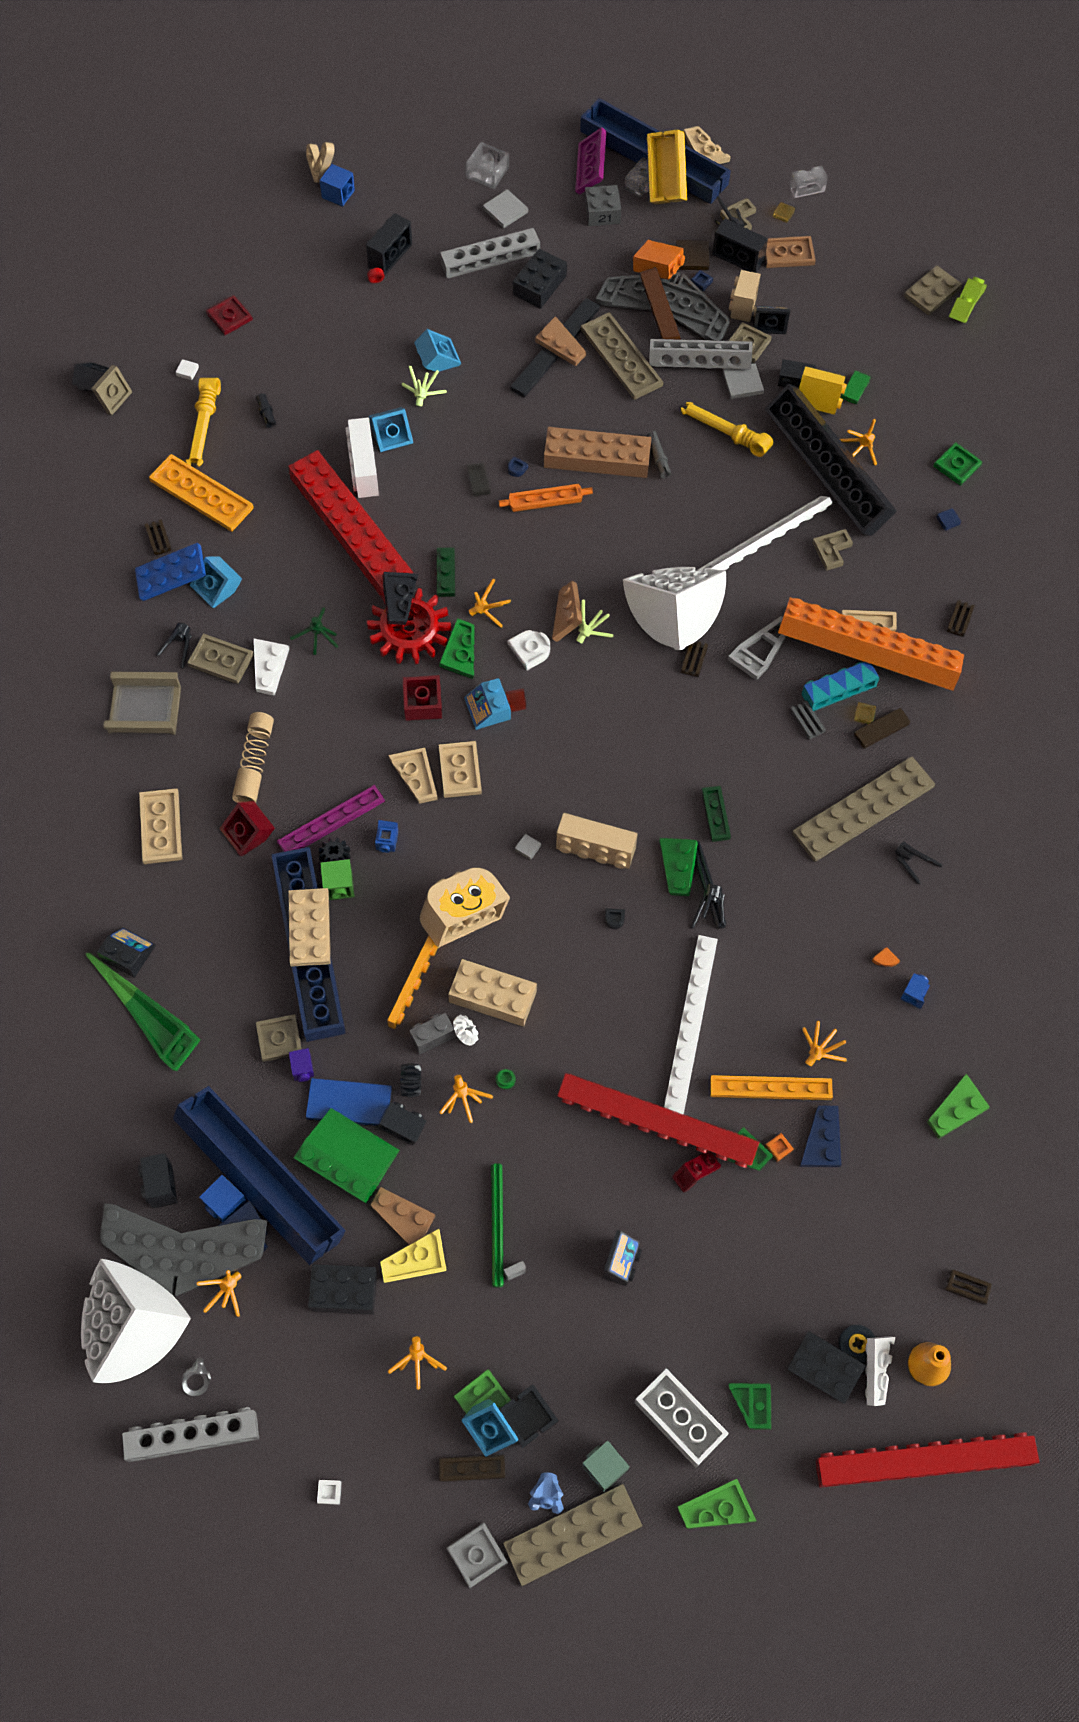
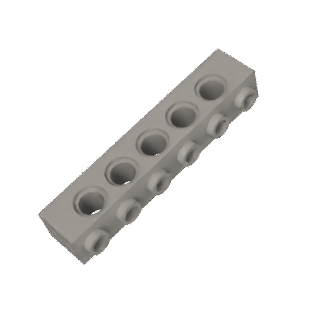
M534 228L440 252L441 266L446 278L455 277L533 256L540 249V241Z
M650 339L649 364L651 366L751 369L752 342Z
M250 1407L238 1409V1413L229 1414V1411L218 1412L216 1417L207 1418V1415L195 1416L193 1421L185 1422V1419L173 1420L170 1425L154 1423L147 1429H142L141 1426L131 1427L128 1429L129 1432L122 1433L124 1460L134 1462L259 1440L257 1413L251 1410ZM233 1421H239V1429L231 1432L229 1430L230 1424ZM211 1425H217V1433L209 1436L208 1428ZM195 1428V1437L188 1440L186 1438L187 1431ZM169 1432H173V1441L171 1443H165V1435ZM147 1436H151V1445L148 1447H143V1439Z

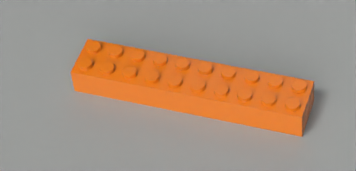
M790 597L778 631L779 634L954 691L960 677L964 654L957 650H949L939 644H931L923 639H916L905 633L892 631L887 627H879L871 622L861 621L853 616H846L835 610L822 608L817 604L803 602L798 598Z

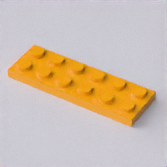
M170 454L149 476L150 482L231 532L254 509L251 502L173 454Z

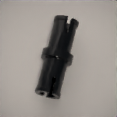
M258 394L259 397L256 396V400L260 408L259 413L263 416L265 426L272 428L274 427L273 425H276L272 414V406L269 405L266 394Z

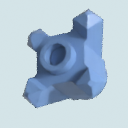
M548 1472L540 1474L537 1484L529 1492L532 1497L528 1505L531 1510H538L539 1507L543 1509L552 1508L553 1513L560 1514L564 1509L561 1501L563 1493L558 1485L557 1475Z

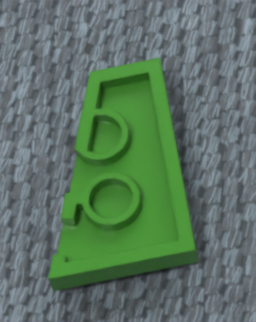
M966 1074L927 1123L938 1139L985 1112L990 1106Z
M737 1479L677 1507L686 1529L756 1522V1518Z

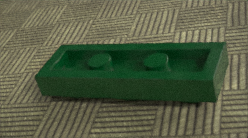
M455 547L437 548L438 597H455Z
M721 786L702 788L711 841L730 840L731 834Z

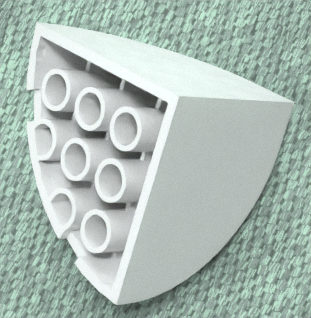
M674 567L653 570L652 574L645 576L643 573L623 579L625 596L633 616L649 636L661 644L673 647L675 650H682L700 639L715 621L725 594L726 571L713 568H705V571L695 570V567Z
M100 1259L89 1283L93 1286L89 1298L85 1297L82 1312L81 1344L82 1349H86L87 1359L85 1360V1365L92 1381L96 1383L122 1381L149 1369L172 1349L191 1319L178 1300L160 1284L135 1269L106 1259Z

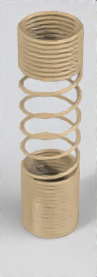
M254 712L250 715L247 728L249 733L246 734L247 742L244 743L246 750L242 752L243 759L240 761L242 767L238 769L232 799L237 803L254 801L256 803L262 777L260 773L263 770L257 766H243L242 761L245 759L256 765H263L265 763L264 760L257 757H244L245 751L256 756L266 755L264 750L257 748L247 749L245 746L248 742L260 748L269 746L265 741L248 740L247 738L249 734L259 739L270 738L274 719L263 712ZM251 741L263 742L266 746L255 745ZM249 750H259L264 752L265 754L259 755L252 753ZM248 758L258 759L263 763L251 762ZM245 767L257 768V769L261 770V772H258V771L253 770V769L245 768Z

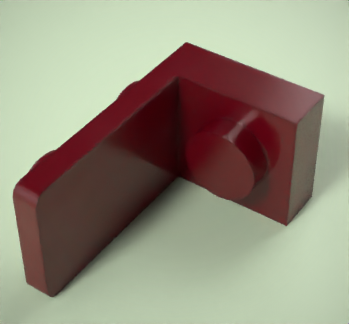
M708 1151L707 1154L704 1153L684 1163L672 1177L683 1193H685L700 1179L719 1170L721 1164L712 1152Z

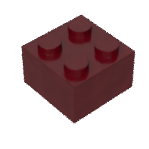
M440 675L403 677L405 721L441 719Z

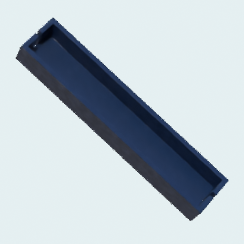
M598 98L591 106V109H588L581 116L580 132L589 136L601 127L606 130L605 146L649 170L647 134L660 131ZM685 145L687 191L711 204L719 196V193L729 185L731 170Z
M209 1086L196 1093L194 1098L191 1096L178 1104L173 1120L309 1266L322 1257L324 1253L329 1252L340 1243L346 1230Z

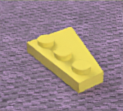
M437 1229L381 1260L384 1283L446 1271L440 1230Z

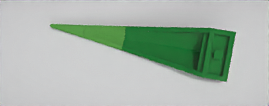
M86 953V956L131 1013L160 1059L173 1071H178L201 1039L189 1029L188 1025L94 955Z

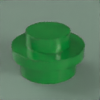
M503 1069L496 1075V1084L501 1089H510L516 1082L515 1074L511 1070Z

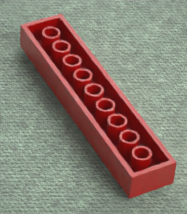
M318 450L288 466L290 479L382 599L384 595L382 575L384 572L413 573Z

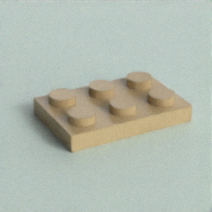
M476 741L440 744L439 753L444 798L482 794Z

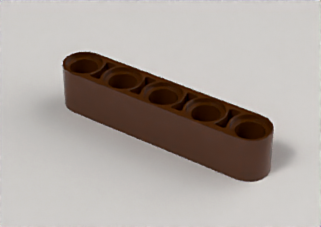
M653 267L640 272L641 281L661 338L681 340L657 268Z

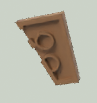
M556 316L535 337L536 343L574 366H577L586 356L584 348Z
M574 581L569 582L559 590L552 639L556 642L582 623L578 587Z
M380 1187L371 1203L373 1210L408 1245L426 1236L436 1217L435 1214Z

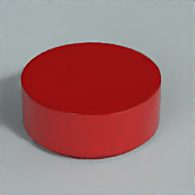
M381 268L371 269L367 273L368 280L371 283H379L385 277Z

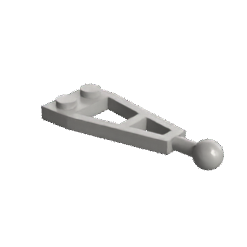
M780 616L742 642L729 655L728 661L757 681L768 669L786 638L782 634L779 638H776L770 633L781 625L783 617ZM761 638L773 645L765 661H762L747 650V648Z

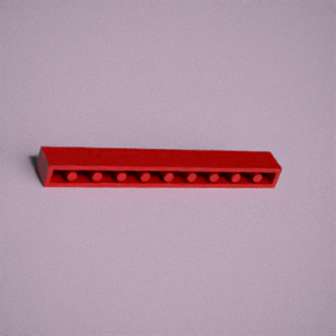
M565 1073L558 1093V1097L562 1098L561 1102L573 1105L575 1102L580 1104V1108L588 1112H592L593 1109L600 1111L599 1115L608 1119L614 1116L619 1118V1123L628 1126L631 1123L639 1125L638 1129L647 1133L653 1130L658 1132V1137L669 1140V1137L677 1139L676 1143L686 1147L689 1144L697 1146L696 1150L705 1154L708 1151L716 1153L715 1157L725 1161L728 1158L736 1160L735 1164L747 1168V1165L752 1166L760 1141L569 1073Z
M1026 1432L1013 1434L1014 1438L996 1435L992 1436L993 1440L984 1441V1437L971 1438V1442L963 1443L962 1439L950 1440V1444L941 1445V1441L928 1443V1447H920V1444L906 1445L907 1449L889 1446L885 1447V1451L877 1452V1448L864 1449V1453L855 1454V1450L843 1451L842 1456H834L833 1452L820 1454L821 1458L815 1460L819 1488L1031 1466L1040 1462L1035 1437L1027 1436Z

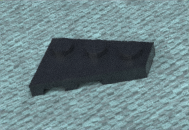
M383 573L382 579L388 624L405 625L407 623L419 574Z

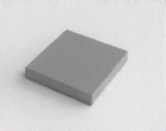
M508 189L483 205V210L503 228L528 213V208Z
M756 363L751 364V369H723L722 373L730 399L764 393Z
M485 1523L447 1547L449 1554L469 1588L508 1563Z

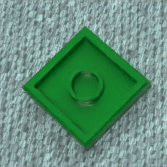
M955 442L934 462L933 467L961 486L982 465L983 461Z

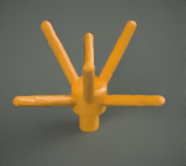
M873 419L868 433L860 434L847 430V433L860 438L840 440L841 442H860L861 445L852 453L853 457L863 447L867 446L873 464L876 466L877 462L872 450V443L875 439L872 430L876 421Z
M492 579L481 599H479L478 593L474 592L476 603L473 608L469 609V613L471 616L478 612L480 614L484 613L502 628L503 625L488 610L510 603L511 600L492 604L486 602V597L495 582V579Z
M816 1021L813 1042L806 1028H802L811 1048L808 1052L810 1056L805 1061L806 1064L812 1067L816 1060L820 1061L822 1057L843 1062L847 1061L846 1058L826 1054L846 1044L845 1040L823 1049L837 1032V1029H833L819 1046L817 1042L820 1021Z
M456 1075L454 1076V1093L439 1113L443 1114L447 1108V1112L451 1113L456 1099L462 1098L468 1121L472 1123L473 1120L466 1096H471L479 1104L482 1103V1100L476 1095L490 1099L493 1096L468 1088L462 1076Z
M227 1270L226 1276L223 1279L198 1281L196 1283L197 1286L219 1284L221 1289L203 1309L204 1313L225 1292L221 1307H226L230 1295L237 1317L240 1316L233 1290L237 1286V1281L242 1277L238 1271L230 1275V1271Z
M415 1336L412 1338L409 1354L391 1367L388 1373H392L397 1368L402 1371L410 1359L415 1361L416 1389L419 1390L420 1360L425 1358L435 1369L439 1367L446 1371L447 1367L424 1352L423 1344L420 1343V1337Z

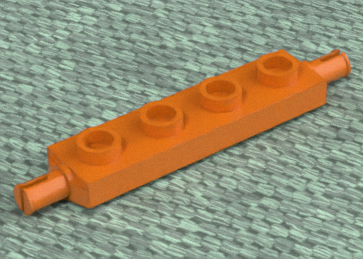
M579 484L510 493L509 499L499 500V507L510 506L512 511L516 512L582 502L583 495L593 494L592 487L581 488Z

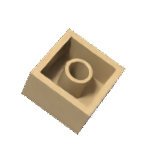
M741 270L740 276H736L734 283L736 288L732 289L730 298L732 300L729 305L731 318L750 322L761 274Z

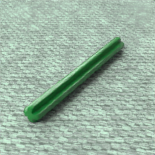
M497 1163L491 1165L492 1286L500 1288L504 1286L502 1164Z

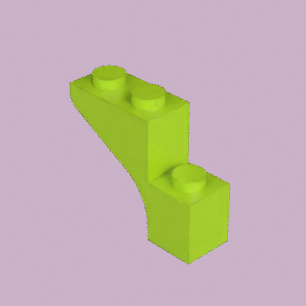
M975 276L973 279L968 278L960 297H957L949 317L963 323L967 322L975 304L987 287L986 284H983L985 280Z

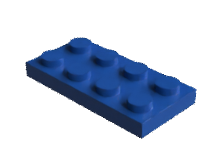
M197 542L136 567L139 598L145 601L206 576L201 545Z

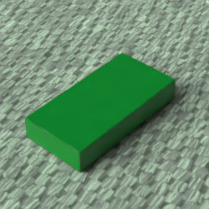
M855 370L846 386L845 393L841 395V399L857 404L871 377Z

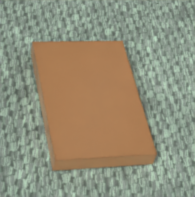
M811 236L768 238L765 255L766 268L815 265L816 260Z

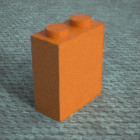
M647 240L633 256V271L640 273L656 267L659 277L669 280L680 266L684 264L683 248Z

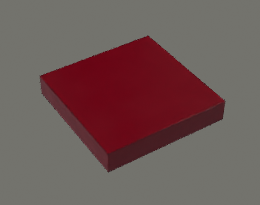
M235 295L206 310L209 318L224 335L253 320L252 315Z

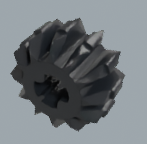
M338 837L335 841L329 838V843L322 842V848L318 849L320 854L318 858L321 862L348 860L351 858L349 854L351 852L350 847L347 846L345 840L340 842Z
M402 1064L400 1093L402 1096L414 1098L421 1094V1066L419 1064Z

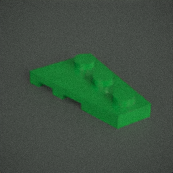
M660 838L669 893L675 896H690L698 846L697 840Z

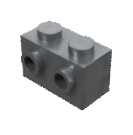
M446 1013L442 1015L436 1014L430 1018V1021L414 1025L410 1030V1037L420 1055L455 1038V1030Z

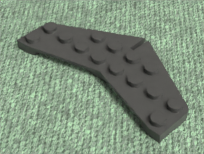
M676 272L669 280L660 278L674 320L705 340L722 341L729 327V318L684 273L678 284L676 283L680 277V272ZM640 275L609 277L596 297V303L603 306L652 311Z
M104 1204L100 1240L103 1245L137 1271L160 1284L173 1296L176 1276H178L175 1297L200 1287L196 1284L198 1281L216 1280L225 1276L227 1270L231 1273L260 1260L264 1251L267 1220L253 1219L181 1233L129 1211L122 1206Z

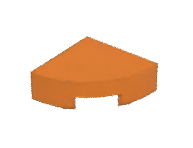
M886 947L872 959V962L879 966L893 967L900 960Z

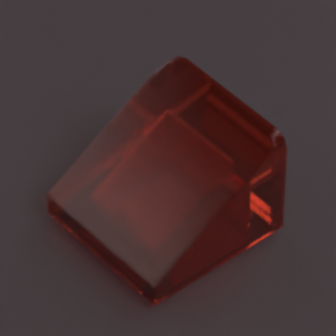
M523 688L506 692L511 712L526 709Z

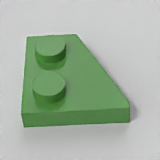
M489 1369L453 1396L466 1414L473 1406L487 1399L493 1401L498 1408L511 1400Z

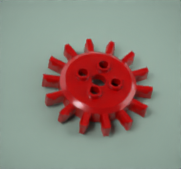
M418 588L415 598H412L408 618H413V620H407L405 625L388 624L386 609L383 610L377 606H372V614L380 617V621L367 620L368 629L381 631L371 635L370 642L373 645L384 640L386 644L380 649L382 657L393 649L397 651V664L402 662L404 653L412 654L414 663L419 664L420 657L418 652L425 650L430 657L434 658L436 655L435 649L431 646L432 643L436 642L443 646L447 645V638L439 635L438 631H451V622H438V619L448 616L447 607L434 611L433 607L438 603V596L434 595L428 602L422 601V589ZM410 625L414 627V630L406 631L405 627Z

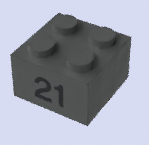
M617 185L585 187V208L588 226L621 224V204Z

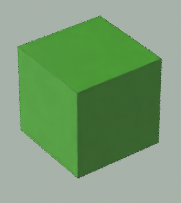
M350 859L322 862L323 888H328L329 900L353 898L354 887Z

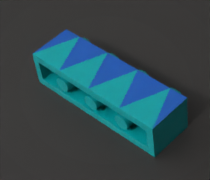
M858 662L853 667L842 668L837 673L827 674L819 680L807 682L803 687L801 695L809 703L813 711L876 687L879 676L872 664Z

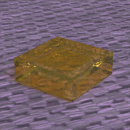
M780 202L774 211L773 217L788 223L795 212V208Z
M858 702L854 721L866 724L872 723L876 706Z

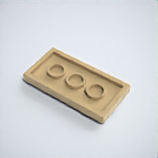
M178 789L139 792L143 863L151 864L182 860Z
M328 888L289 890L291 967L331 964Z

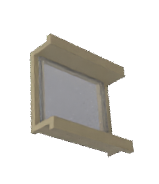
M111 672L110 679L114 685L110 719L109 721H104V729H107L109 734L112 732L170 733L176 735L181 685L177 678L178 673Z

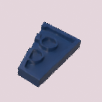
M818 1106L800 1167H841L838 1106Z

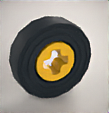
M851 1325L844 1329L839 1336L838 1346L842 1351L862 1363H866L867 1354L865 1348L867 1338H875V1336L865 1326ZM855 1339L859 1342L862 1341L861 1350L853 1347L852 1344L855 1342Z

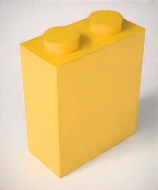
M805 366L799 389L816 410L835 415L836 410L841 408L843 399L840 398V395L845 393L847 384L844 383L845 376Z

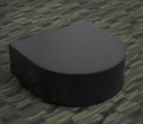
M606 908V925L611 929L621 928L625 920V909Z

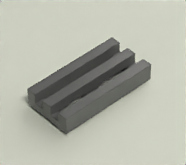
M807 701L790 709V712L808 740L825 733L826 729ZM798 711H800V713H801L802 716L804 717L806 723H807V724L810 726V728L812 729L813 733L810 732V730H809L808 727L806 726L805 722L803 721V719H802L801 716L799 715Z

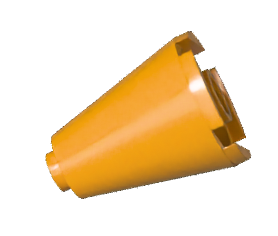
M931 1342L917 1345L913 1348L908 1358L909 1372L917 1382L926 1386H937L943 1383L951 1371V1358L948 1349Z

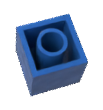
M331 164L320 179L322 198L343 207L355 191L353 172Z
M223 1175L199 1197L205 1205L206 1211L214 1219L218 1218L221 1222L225 1221L247 1203L245 1196Z

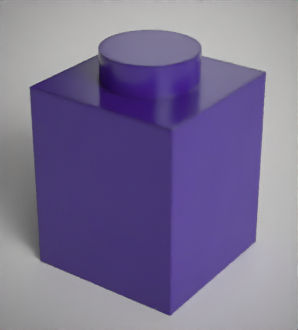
M309 1048L289 1052L294 1080L305 1082L314 1077Z

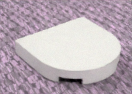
M527 630L507 640V644L526 670L543 662L550 654V640L542 632Z

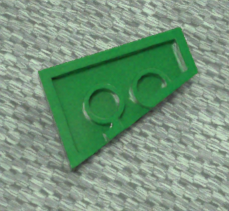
M457 618L439 667L471 679L474 678V624Z

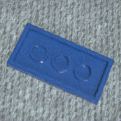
M311 1078L306 1119L321 1121L332 1108L357 1124L377 1126L387 1105L390 1103L392 1086Z

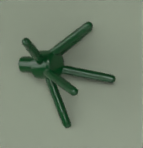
M322 607L318 617L311 619L310 626L290 637V640H293L311 631L314 634L313 655L317 654V634L320 633L335 648H338V645L327 633L333 636L337 634L324 627L321 622L325 607Z

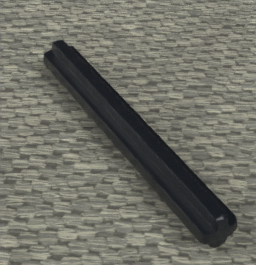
M697 841L695 864L703 889L706 891L707 885L714 883L701 844ZM719 900L716 904L710 903L709 907L716 928H725L727 925L725 917L724 923H720Z

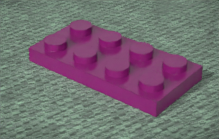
M602 127L578 144L575 192L579 195L585 192V187H593L603 180L606 130Z

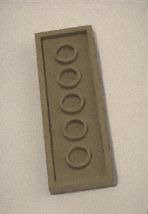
M610 312L581 325L583 334L634 400L663 386L662 379Z
M624 1484L503 1544L520 1584L524 1586L641 1528L642 1524Z

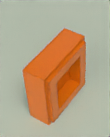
M782 1133L765 1144V1148L773 1155L776 1162L794 1150Z

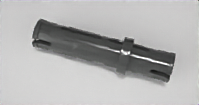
M652 431L654 436L652 437L651 432H649L647 437H651V449L655 458L654 463L659 469L661 478L665 479L664 473H666L667 478L672 474L668 466V458L664 455L657 432Z

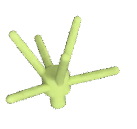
M409 366L415 389L405 383H402V386L415 393V397H417L416 406L422 407L423 399H426V396L447 392L446 390L427 392L439 373L438 370L434 372L427 385L429 373L426 372L421 387L420 380L416 381L412 366Z
M582 600V623L579 625L578 631L580 634L576 641L583 643L586 636L589 637L590 634L612 638L613 634L593 631L594 628L609 617V614H606L597 621L603 613L600 610L589 625H587L585 622V600Z

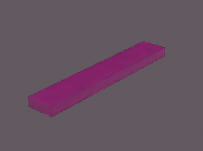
M373 785L278 839L277 844L283 852L305 848L382 804L385 800L377 787Z

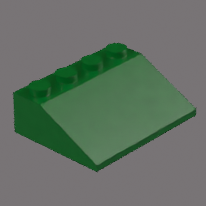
M331 1108L305 1139L294 1159L367 1204L400 1150Z

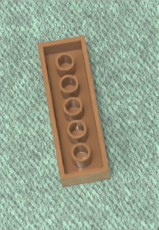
M548 427L544 452V468L647 478L651 437Z

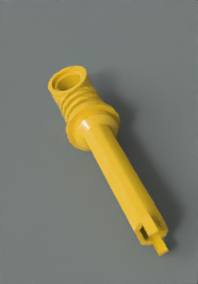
M219 378L199 379L200 393L198 401L195 403L198 416L189 459H186L187 464L190 466L192 462L197 463L198 467H200L204 462L201 458L209 418L216 412V396L221 391Z
M686 402L687 409L681 407L683 415L686 414L731 436L734 444H741L750 448L751 452L757 457H762L773 445V439L767 433L759 434L755 431L753 432L745 424L736 426L693 405V402Z

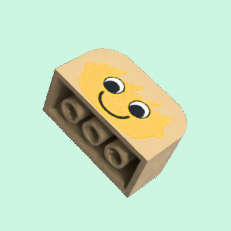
M470 868L463 872L459 871L450 878L439 880L429 889L420 914V922L439 948L501 919L510 897L495 876L489 871L482 868Z

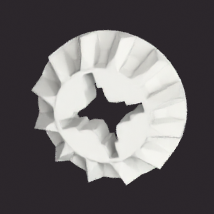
M466 1015L457 1016L453 1021L456 1036L466 1045L475 1044L479 1034L475 1029L476 1026L473 1025L472 1020H469Z

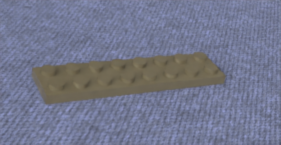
M912 756L793 830L792 834L812 860L816 862L934 788L935 783Z

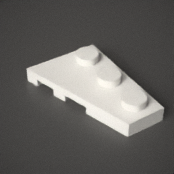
M254 639L255 681L258 693L275 696L289 652L288 645Z
M895 1337L867 1338L865 1348L867 1354V1366L865 1368L867 1376V1387L865 1390L867 1405L878 1406L885 1404L889 1381L886 1369L888 1364L892 1362V1355H889L890 1344L895 1343Z

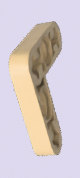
M324 142L320 152L316 144H307L306 157L315 183H320L321 177L331 165L334 156L333 143Z

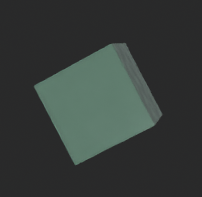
M609 1441L605 1442L601 1447L598 1445L586 1456L587 1459L582 1464L583 1469L602 1492H605L629 1469V1465Z

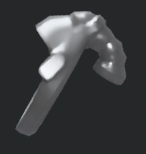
M197 1358L193 1366L183 1374L182 1388L190 1396H199L208 1389L211 1377L209 1371L204 1366L203 1358ZM194 1374L201 1375L204 1379L203 1386L197 1390L190 1389L187 1385L188 1378Z

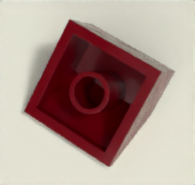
M254 801L238 802L219 829L240 856H244L264 843L275 828Z

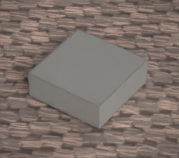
M525 834L515 847V851L531 860L541 847V843Z
M523 1261L504 1269V1275L508 1281L526 1272V1266Z

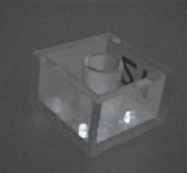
M480 142L465 163L466 178L495 189L509 169V153Z

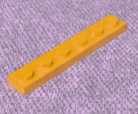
M428 936L387 1020L388 1027L396 1029L397 1024H402L405 1017L403 1012L406 1007H410L413 1001V996L411 995L414 989H419L422 981L420 977L422 973L427 972L430 965L428 960L430 956L434 957L438 949L430 936Z
M711 1075L710 1077L711 1097L832 1100L833 1098L832 1078Z

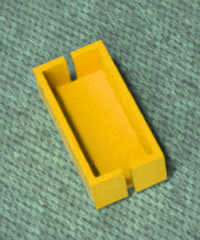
M670 130L664 131V133L647 134L650 202L664 204L670 203V201H687L684 132Z

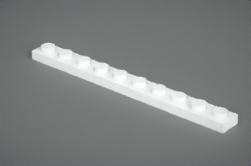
M820 496L698 570L705 571V568L727 570L732 563L740 562L747 554L755 553L757 548L770 544L772 539L783 536L787 530L798 527L802 521L810 520L814 514L825 511L827 506L832 504L830 497Z
M698 935L664 1105L665 1108L684 1114L718 940Z

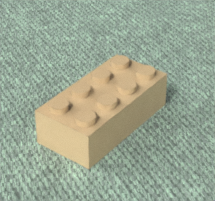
M563 813L557 831L556 849L567 854H577L584 859H595L602 864H613L620 869H629L636 849L638 833Z
M462 959L448 994L449 1002L524 1027L537 992V983Z

